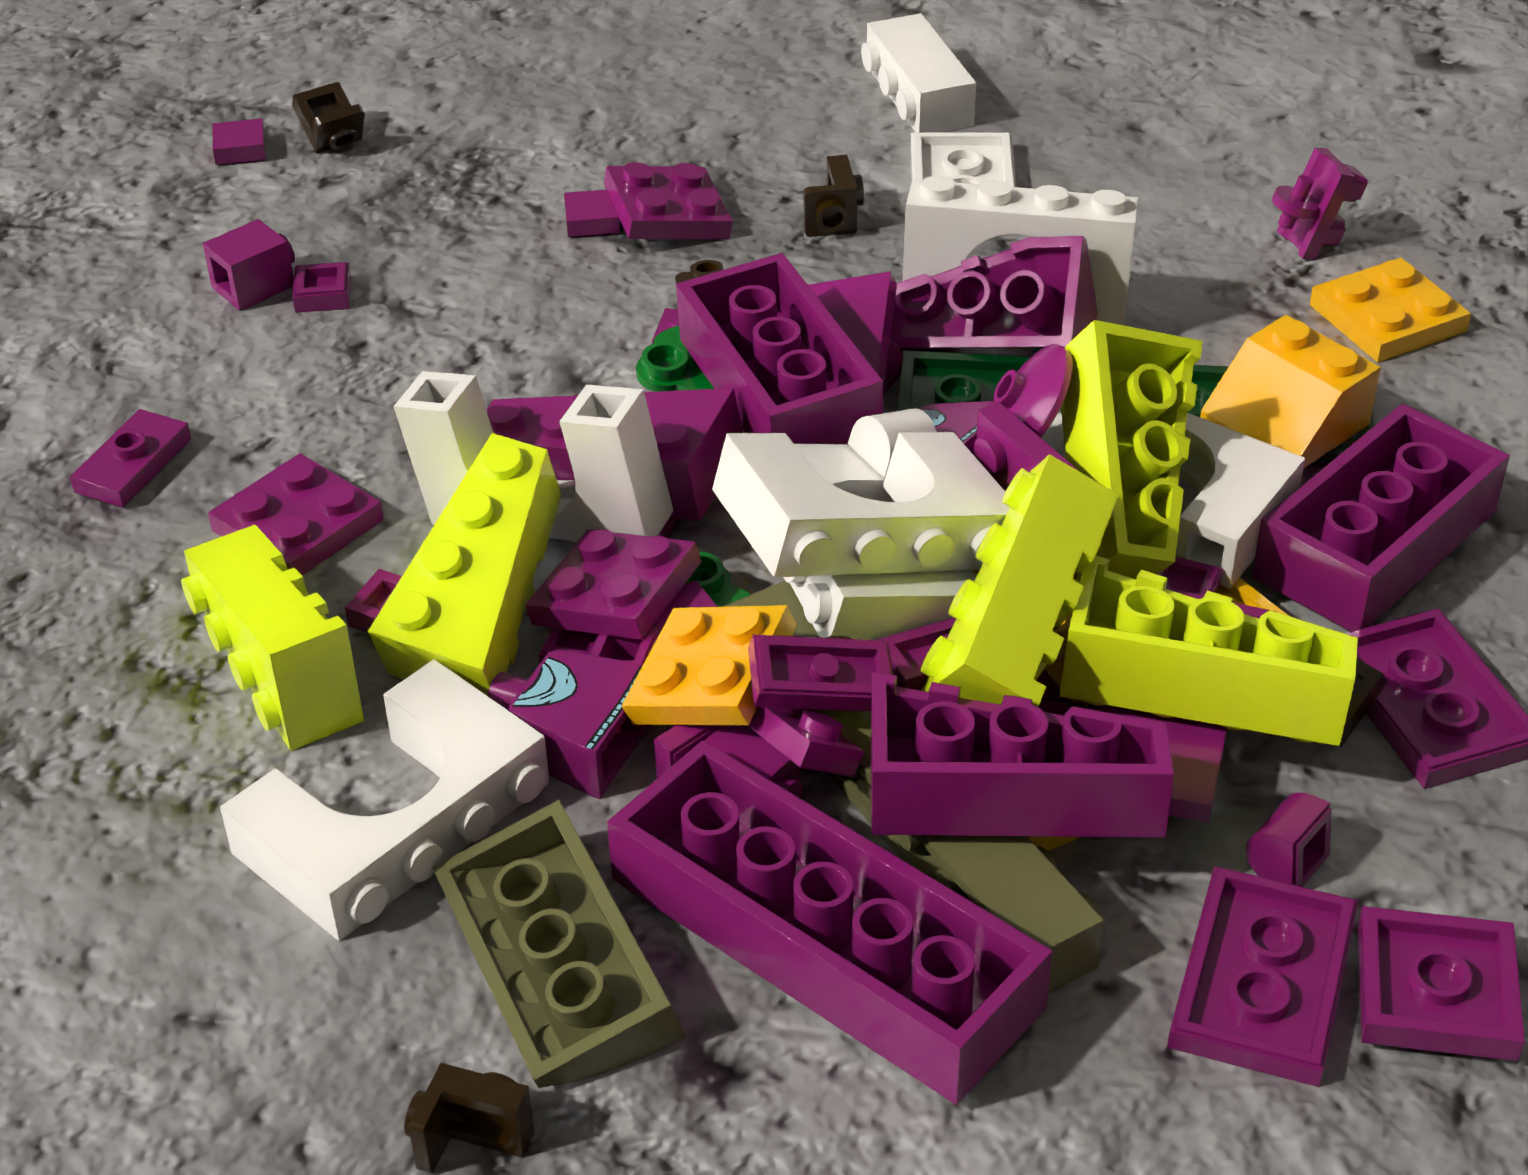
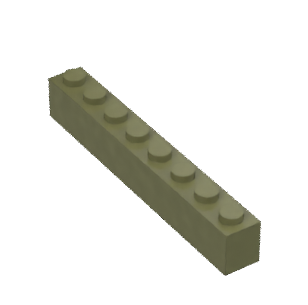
M786 581L723 606L787 605L797 622L792 636L820 638L812 623L807 621L803 606L792 586ZM809 709L830 716L843 725L841 734L864 751L854 777L826 773L872 825L871 712ZM880 835L901 860L1052 950L1048 994L1098 968L1102 933L1104 930V920L1098 906L1088 895L1084 893L1079 894L1059 872L1051 854L1041 846L1036 847L1027 836Z

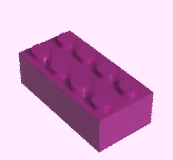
M783 253L676 283L680 340L714 389L734 388L741 425L745 433H786L793 444L849 445L848 441L851 431L857 420L865 416L883 414V380Z
M1402 403L1261 519L1252 578L1351 632L1367 628L1496 512L1510 455Z

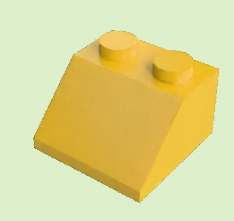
M1284 315L1246 339L1202 408L1200 418L1305 458V468L1370 425L1381 367L1356 354L1352 349L1342 346L1311 329L1305 323Z

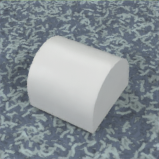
M913 408L860 418L853 426L848 444L885 478L899 432L937 431L933 421L924 411Z

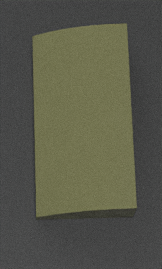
M559 800L432 867L538 1088L578 1081L614 1070L642 1059L687 1037L670 1002Z

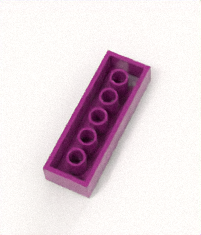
M704 740L607 821L611 873L614 881L955 1105L959 1104L1047 1009L1052 950Z

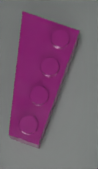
M734 388L644 392L673 507L670 518L701 521L716 496L712 488L726 434L743 433ZM578 395L492 400L486 411L494 434L547 449L556 479H575L559 421Z
M872 672V835L1166 837L1174 771L1167 724L1165 722L1078 707H1071L1062 716L1043 712L1037 706L1032 705V699L1004 695L1001 705L960 698L961 687L932 682L929 692L897 687V676Z

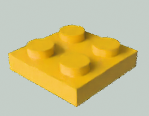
M1402 257L1313 286L1310 306L1377 363L1468 331L1471 313Z
M787 605L673 608L622 704V708L632 724L749 725L757 707H754L748 654L750 641L753 634L792 636L797 622Z

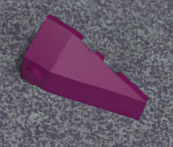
M1084 236L1028 237L1010 243L1011 249L985 258L976 255L962 260V266L933 276L924 273L899 282L896 289L890 338L899 346L902 355L904 350L1032 357L1039 350L1050 344H1059L1065 347L1093 320H1097L1098 311L1087 240Z

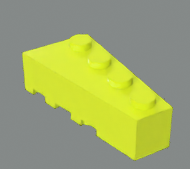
M1093 320L1065 346L1070 351L1073 360L1070 385L1061 406L1066 460L1079 472L1119 494L1096 555L1110 559L1108 571L1136 579L1140 570L1159 574L1175 562L1184 489L1178 483L1181 465L1188 460L1190 438L1185 437L1187 413L1195 406L1197 385L1192 383L1194 364L1201 359L1203 341ZM1076 572L1077 580L1080 581L1082 573Z
M491 433L368 630L387 674L406 679L435 659L487 695L494 677L499 672L506 673L508 665L514 664L520 643L517 634L523 612L527 610L525 604L534 594L535 588L532 581L537 563L543 561L561 498V492L547 449Z
M1050 454L1030 472L1021 468L1004 494L1002 503L1010 508L1002 525L998 523L993 524L977 550L975 557L982 561L983 564L975 581L967 579L951 603L948 614L956 618L947 639L940 636L934 642L923 661L920 671L927 675L928 678L922 691L929 692L931 683L935 682L961 687L960 698L1001 705L1004 695L1032 699V705L1038 707L1046 686L1036 680L1047 664L1051 665L1056 661L1064 641V637L1053 632V630H1056L1077 606L1084 588L1080 581L1073 578L1075 571L1082 573L1094 560L1119 494Z
M256 525L184 550L190 575L181 579L186 600L195 615L201 612L206 614L204 616L205 626L215 649L218 652L225 649L229 651V666L239 688L242 691L249 688L253 690V704L260 722L266 731L276 728L289 750L293 751L364 722L347 625L339 616L330 619L326 617L325 614H328L329 610L325 600L317 592L311 595L308 594L303 576L295 567L287 569L283 554Z
M1097 555L1087 569L1082 572L1080 582L1084 588L1077 606L1073 609L1059 697L1082 700L1085 703L1096 706L1110 705L1149 712L1163 718L1177 717L1217 724L1231 730H1251L1290 737L1299 742H1318L1340 746L1355 683L1357 637L1271 610L1261 615L1260 618L1244 614L1240 607L1232 603L1233 598L1208 590L1201 599L1183 595L1166 589L1167 577L1140 570L1137 578L1133 579L1108 571L1110 559Z

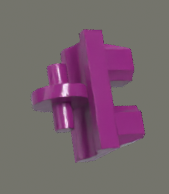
M1315 147L1303 174L1298 176L1294 187L1278 186L1274 191L1271 201L1282 211L1278 220L1277 232L1297 247L1298 255L1302 259L1315 260L1321 247L1339 245L1346 229L1345 220L1338 214V211L1343 201L1355 202L1361 199L1368 184L1367 178L1354 166L1341 163L1328 149Z

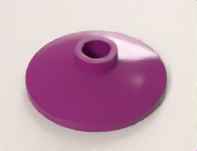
M1050 344L1035 353L1017 372L1015 370L1006 372L995 389L994 403L999 401L1042 438L1058 414L1070 385L1073 370V360L1070 351L1059 344Z

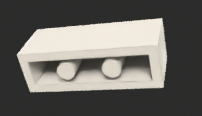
M921 13L867 23V43H863L861 48L863 65L866 71L872 72L877 79L885 96L888 95L897 106L901 119L907 120L915 132H947L974 126L976 82Z

